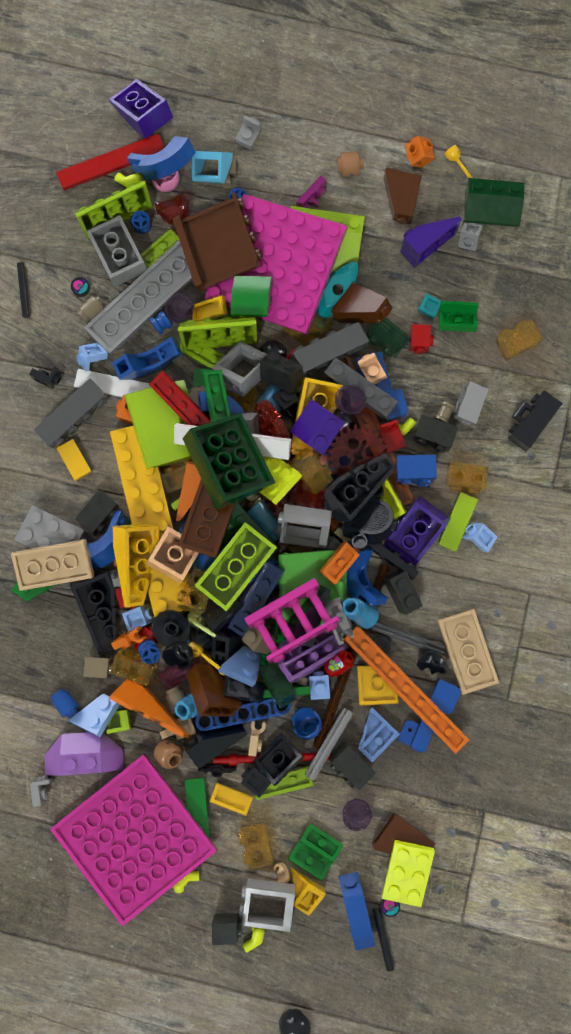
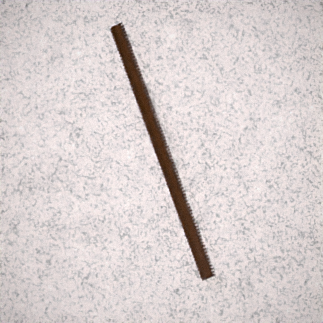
M381 564L374 581L375 583H373V586L380 592H382L381 587L385 583L383 578L388 576L386 574H388V569H390V566ZM350 646L348 652L352 655L353 662H355L354 660H356V655L358 654ZM353 668L345 671L337 678L338 683L334 687V692H332L333 694L330 697L332 699H330L329 706L325 710L327 713L323 715L322 728L314 740V745H312L315 748L319 749L329 732L332 725L331 722H333L332 720H334V715L337 711L336 708L340 704L341 694H343L342 692L346 688L347 678H349L348 676H350V671Z

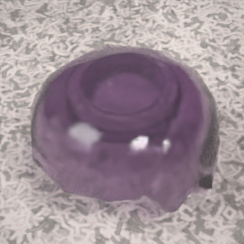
M181 293L171 296L164 306L166 317L175 323L189 320L194 312L192 299Z
M358 385L340 387L335 394L337 409L343 414L360 413L366 404L365 392Z
M358 798L348 801L342 811L344 825L350 830L357 832L364 830L370 824L373 816L372 808L368 802Z

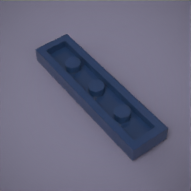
M269 560L266 561L242 602L243 607L235 614L229 624V629L244 637L250 628L244 618L265 606L285 570Z

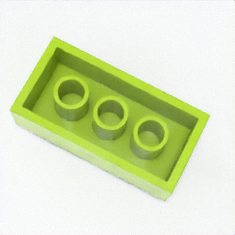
M245 522L196 583L195 587L225 611H228L277 547Z

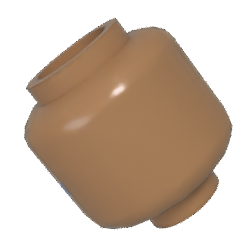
M357 151L342 152L340 157H337L338 173H341L343 177L358 176L360 169H364L363 157H360Z
M166 739L155 747L154 758L163 768L173 769L181 763L183 752L173 740Z

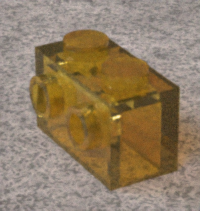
M523 320L516 324L514 329L510 331L505 329L500 332L495 342L507 361L537 346L543 338L533 320L528 322Z
M305 448L290 460L288 464L302 475L300 479L310 492L317 494L334 479L330 475L332 472L328 466L320 463L318 453L314 449Z
M187 461L182 462L183 466L177 469L175 466L164 469L165 473L160 475L167 493L182 488Z
M450 461L447 467L445 487H450L449 490L459 492L461 489L469 490L468 493L480 494V492L486 490L489 467Z

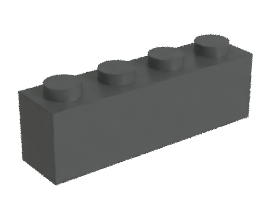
M359 322L355 324L348 323L338 332L333 330L321 340L316 338L306 347L299 346L295 348L290 360L303 366L302 378L330 365L335 358L341 360L364 349L369 340Z
M337 358L333 360L324 372L327 380L343 385L342 390L386 422L398 407L397 400Z
M89 378L42 421L34 431L49 447L57 448L65 442L64 438L68 434L72 435L79 429L78 425L81 422H86L93 416V411L97 408H102L107 403L106 399L109 397Z

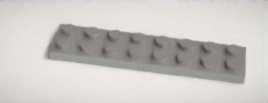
M180 240L84 327L110 356L193 280Z

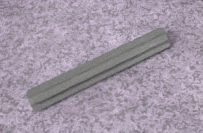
M343 708L305 773L307 778L315 780L352 717V712L348 709Z

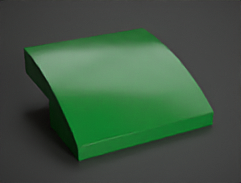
M235 276L231 296V316L268 317L271 304L272 277Z
M310 823L289 855L288 860L321 882L344 845Z

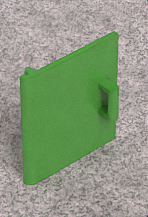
M337 549L279 554V567L285 570L279 581V598L315 578L319 586L322 585L331 590L328 601L340 597L342 602L347 599V571L336 585L332 584L319 572ZM304 597L299 600V605L302 606L308 598ZM290 607L282 610V616L287 624L295 614L294 610ZM280 628V636L285 637V635L283 634V632H282V630H281V628Z

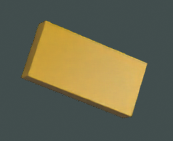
M221 295L191 305L192 319L196 322L207 318L216 319L228 315L225 296Z
M74 439L57 447L59 454L75 481L92 473Z
M217 782L209 802L247 816L254 796Z

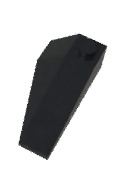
M383 453L336 478L324 492L327 510L332 511V516L337 522L351 521L397 468L386 453Z
M107 571L95 573V577L70 582V588L99 657L116 651L111 645L117 639L115 590Z

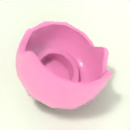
M177 171L167 177L152 180L154 187L161 192H171L180 182L179 172Z

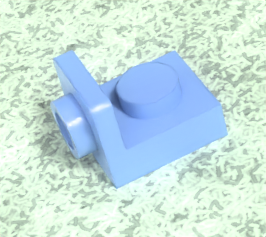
M98 342L79 346L77 362L85 371H89L90 362L107 359L108 353Z
M472 522L466 528L463 538L472 541L483 552H489L497 536L483 523Z
M150 603L122 613L128 631L138 626L142 627L153 623L154 620Z
M324 671L312 672L313 676H309L311 700L330 699L329 675H324Z

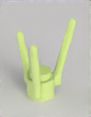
M192 610L189 612L187 620L191 626L197 630L200 628L212 637H216L214 632L205 627L206 622L198 611Z

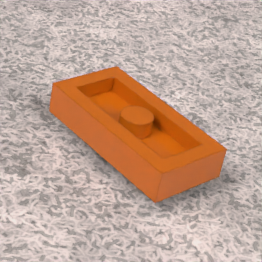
M343 541L319 572L332 584L336 585L360 554L347 542Z

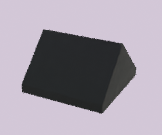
M281 733L254 762L269 781L276 786L304 756Z

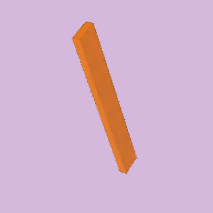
M357 625L352 630L354 637L351 639L348 634L344 640L456 754L469 741L466 735Z

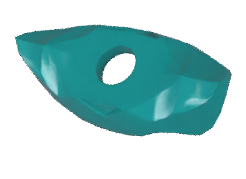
M357 262L346 263L329 276L316 310L320 317L329 318L332 316L331 310L350 285L353 282L356 283L358 275ZM339 284L342 286L343 292L341 295L333 293L334 285Z

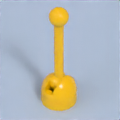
M453 145L444 155L449 161H456L468 179L472 178L459 160V148Z
M193 642L189 644L193 650L194 657H203L219 670L220 666L203 653L202 647Z

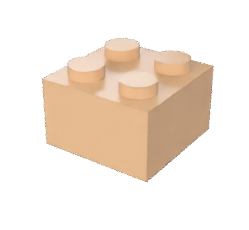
M167 527L146 565L180 584L199 553L179 547L178 543L182 534Z

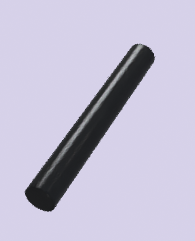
M23 262L17 263L22 317L29 318L25 266Z
M374 908L372 911L386 970L388 972L393 971L394 965L380 908Z

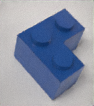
M436 455L396 456V482H401V485H410L413 481V485L418 484V487H429V484H432L437 478Z

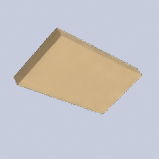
M86 539L11 553L20 591L95 577Z
M475 609L437 620L461 695L499 684Z

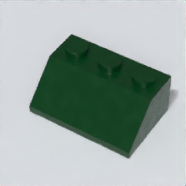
M469 178L465 190L464 222L519 227L524 203V183Z

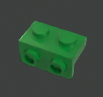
M441 301L438 313L439 330L477 332L478 303Z

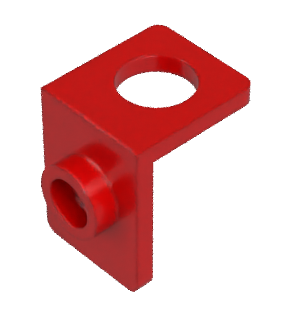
M398 419L380 425V433L388 453L406 447L399 428Z

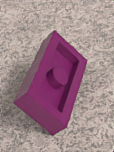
M320 176L298 199L296 207L309 208V205H313L318 208L319 202L316 198H320L325 193L326 179Z

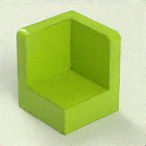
M126 709L115 712L108 724L107 734L133 728L130 710Z

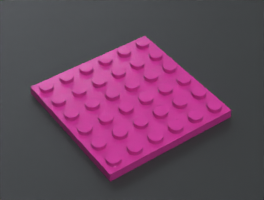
M243 194L242 199L245 204L243 212L250 219L251 225H249L250 232L253 231L257 242L254 244L256 249H260L263 259L260 260L262 267L240 276L272 277L273 280L268 317L256 318L307 335L348 228L340 223ZM234 278L208 288L204 299L209 300L223 295L226 298L227 308L231 309Z
M143 754L50 829L122 927L218 850L146 754Z

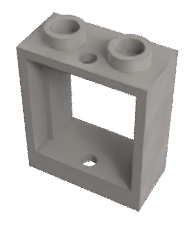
M240 341L212 367V371L222 370L225 388L244 397L261 380L260 360L268 354ZM242 360L255 365L245 377L231 371Z
M285 504L284 511L279 512L277 535H280V543L326 550L332 511ZM287 523L321 527V530L290 526Z
M248 878L247 886H243L241 898L245 899V904H240L239 917H243L242 926L290 932L296 884ZM251 893L286 898L283 918L250 914Z

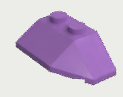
M333 631L329 633L323 632L316 636L313 647L301 645L285 654V658L279 662V667L290 683L297 682L324 666L329 659L341 650H346L348 646L345 642L339 645ZM287 639L279 644V649L289 644Z
M90 732L61 734L45 754V775H77L125 769L124 749L105 733L101 737Z

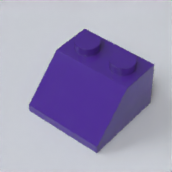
M310 399L290 432L308 446L324 455L345 421Z

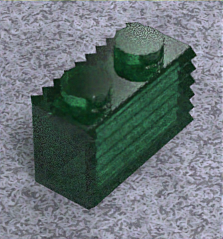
M387 318L382 323H374L367 332L370 343L375 346L379 345L385 355L388 357L393 356L395 359L411 339L408 334Z
M271 662L259 669L262 681L279 708H283L296 699V690L291 686L278 663Z

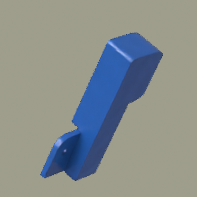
M382 351L373 352L387 375L386 379L375 385L398 401V407L387 422L402 419L408 412L403 391L401 389H392ZM363 356L355 358V361L357 364L358 372L361 376L365 378L364 374L362 373L358 365V361H360V359Z
M437 679L429 699L443 713L451 714L461 691L455 685ZM420 719L419 724L412 720H407L403 725L398 741L411 746V749L425 753L433 731L422 719Z

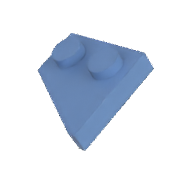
M243 646L221 665L218 672L253 687L257 680L262 653L254 652L251 648Z
M372 707L369 711L358 749L373 763L400 734Z

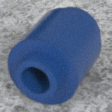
M64 688L51 697L52 704L62 718L67 716L69 719L78 712L77 708L79 705Z

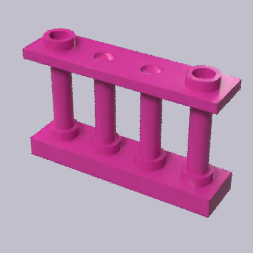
M315 578L244 618L250 628H257L271 652L266 657L270 663L280 662L288 652L325 631L329 633L338 627L337 624L340 623L338 617L330 618L317 595V590L320 587ZM304 597L311 599L324 624L313 629L299 605V600ZM287 607L294 610L306 631V634L298 639L294 637L282 616V610ZM270 617L275 618L289 644L279 650L264 625L265 620Z

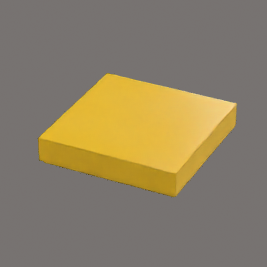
M369 665L357 666L359 705L399 703L397 693Z

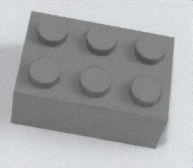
M120 215L86 231L114 287L143 274L147 270Z
M32 505L14 540L30 548H38L85 539L88 533Z

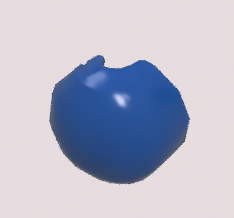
M310 707L298 709L291 718L293 731L302 740H310L318 736L322 728L319 714Z

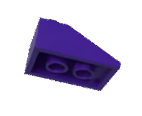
M138 79L109 99V102L121 116L145 139L173 118L166 99Z
M459 216L420 225L414 230H408L403 236L404 240L401 243L400 252L415 268L456 235L462 219Z
M419 496L398 524L397 531H393L384 543L385 547L390 551L394 550L400 554L401 559L406 563L409 561L416 566L448 525L451 518Z

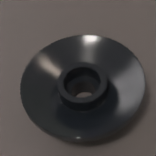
M162 611L154 618L152 623L154 637L160 644L166 647L171 642L182 641L186 643L189 639L191 632L190 624L187 618L178 611ZM171 624L175 625L176 629H173Z

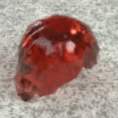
M181 193L171 200H166V202L156 201V213L167 224L174 225L172 218L179 215L182 219H185L189 216V200Z

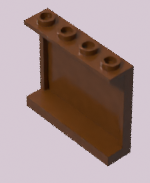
M232 192V199L185 219H182L179 215L172 218L194 285L200 292L233 279L235 276H240L262 267L260 260L263 257L260 249L255 247L254 243L257 240L254 232H250V219L243 212L245 204L241 197L238 198L235 192Z

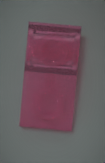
M194 658L193 664L182 670H179L178 666L168 667L160 672L158 676L168 690H170L185 679L187 680V673L198 662Z

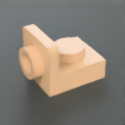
M375 353L364 355L358 361V365L365 378L374 385L387 378Z

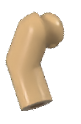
M284 863L275 864L274 872H276L278 878L277 882L288 883L290 874L287 866Z

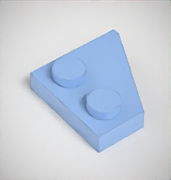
M102 694L74 715L69 722L101 737L120 704L111 700L110 696Z

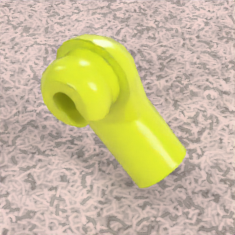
M117 173L114 180L127 188L132 183L143 181V176L140 173H136L126 177L121 173Z
M410 417L403 425L399 424L402 436L407 435L416 424Z
M191 871L173 886L174 891L182 893L189 881H199V871Z
M251 927L253 931L252 938L242 943L246 953L262 944L265 934L263 928Z

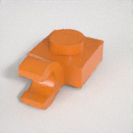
M138 626L120 635L111 645L114 650L120 647L126 649L133 644V641L136 643L143 642L147 635L140 636L138 631L142 627Z

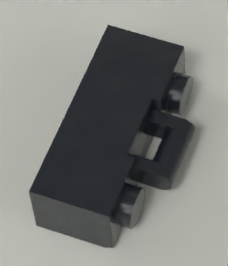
M545 390L540 395L538 393L535 394L530 401L533 404L532 406L523 401L512 415L519 424L514 423L508 432L511 435L508 439L525 452L531 448L563 404ZM528 410L529 414L525 419L522 418L523 413Z

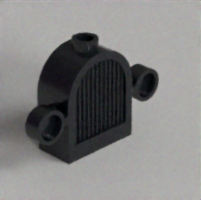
M382 485L351 521L343 522V536L353 538L352 546L358 552L365 551L368 548V542L377 543L384 541L393 531H397L399 520L394 519L391 507L386 502L380 500L384 496Z

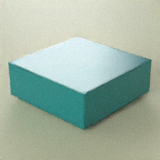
M427 293L417 311L434 320L439 311L441 300Z

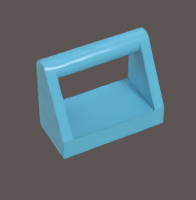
M195 151L196 153L192 157V181L225 183L233 160V153ZM206 159L218 160V175H201Z

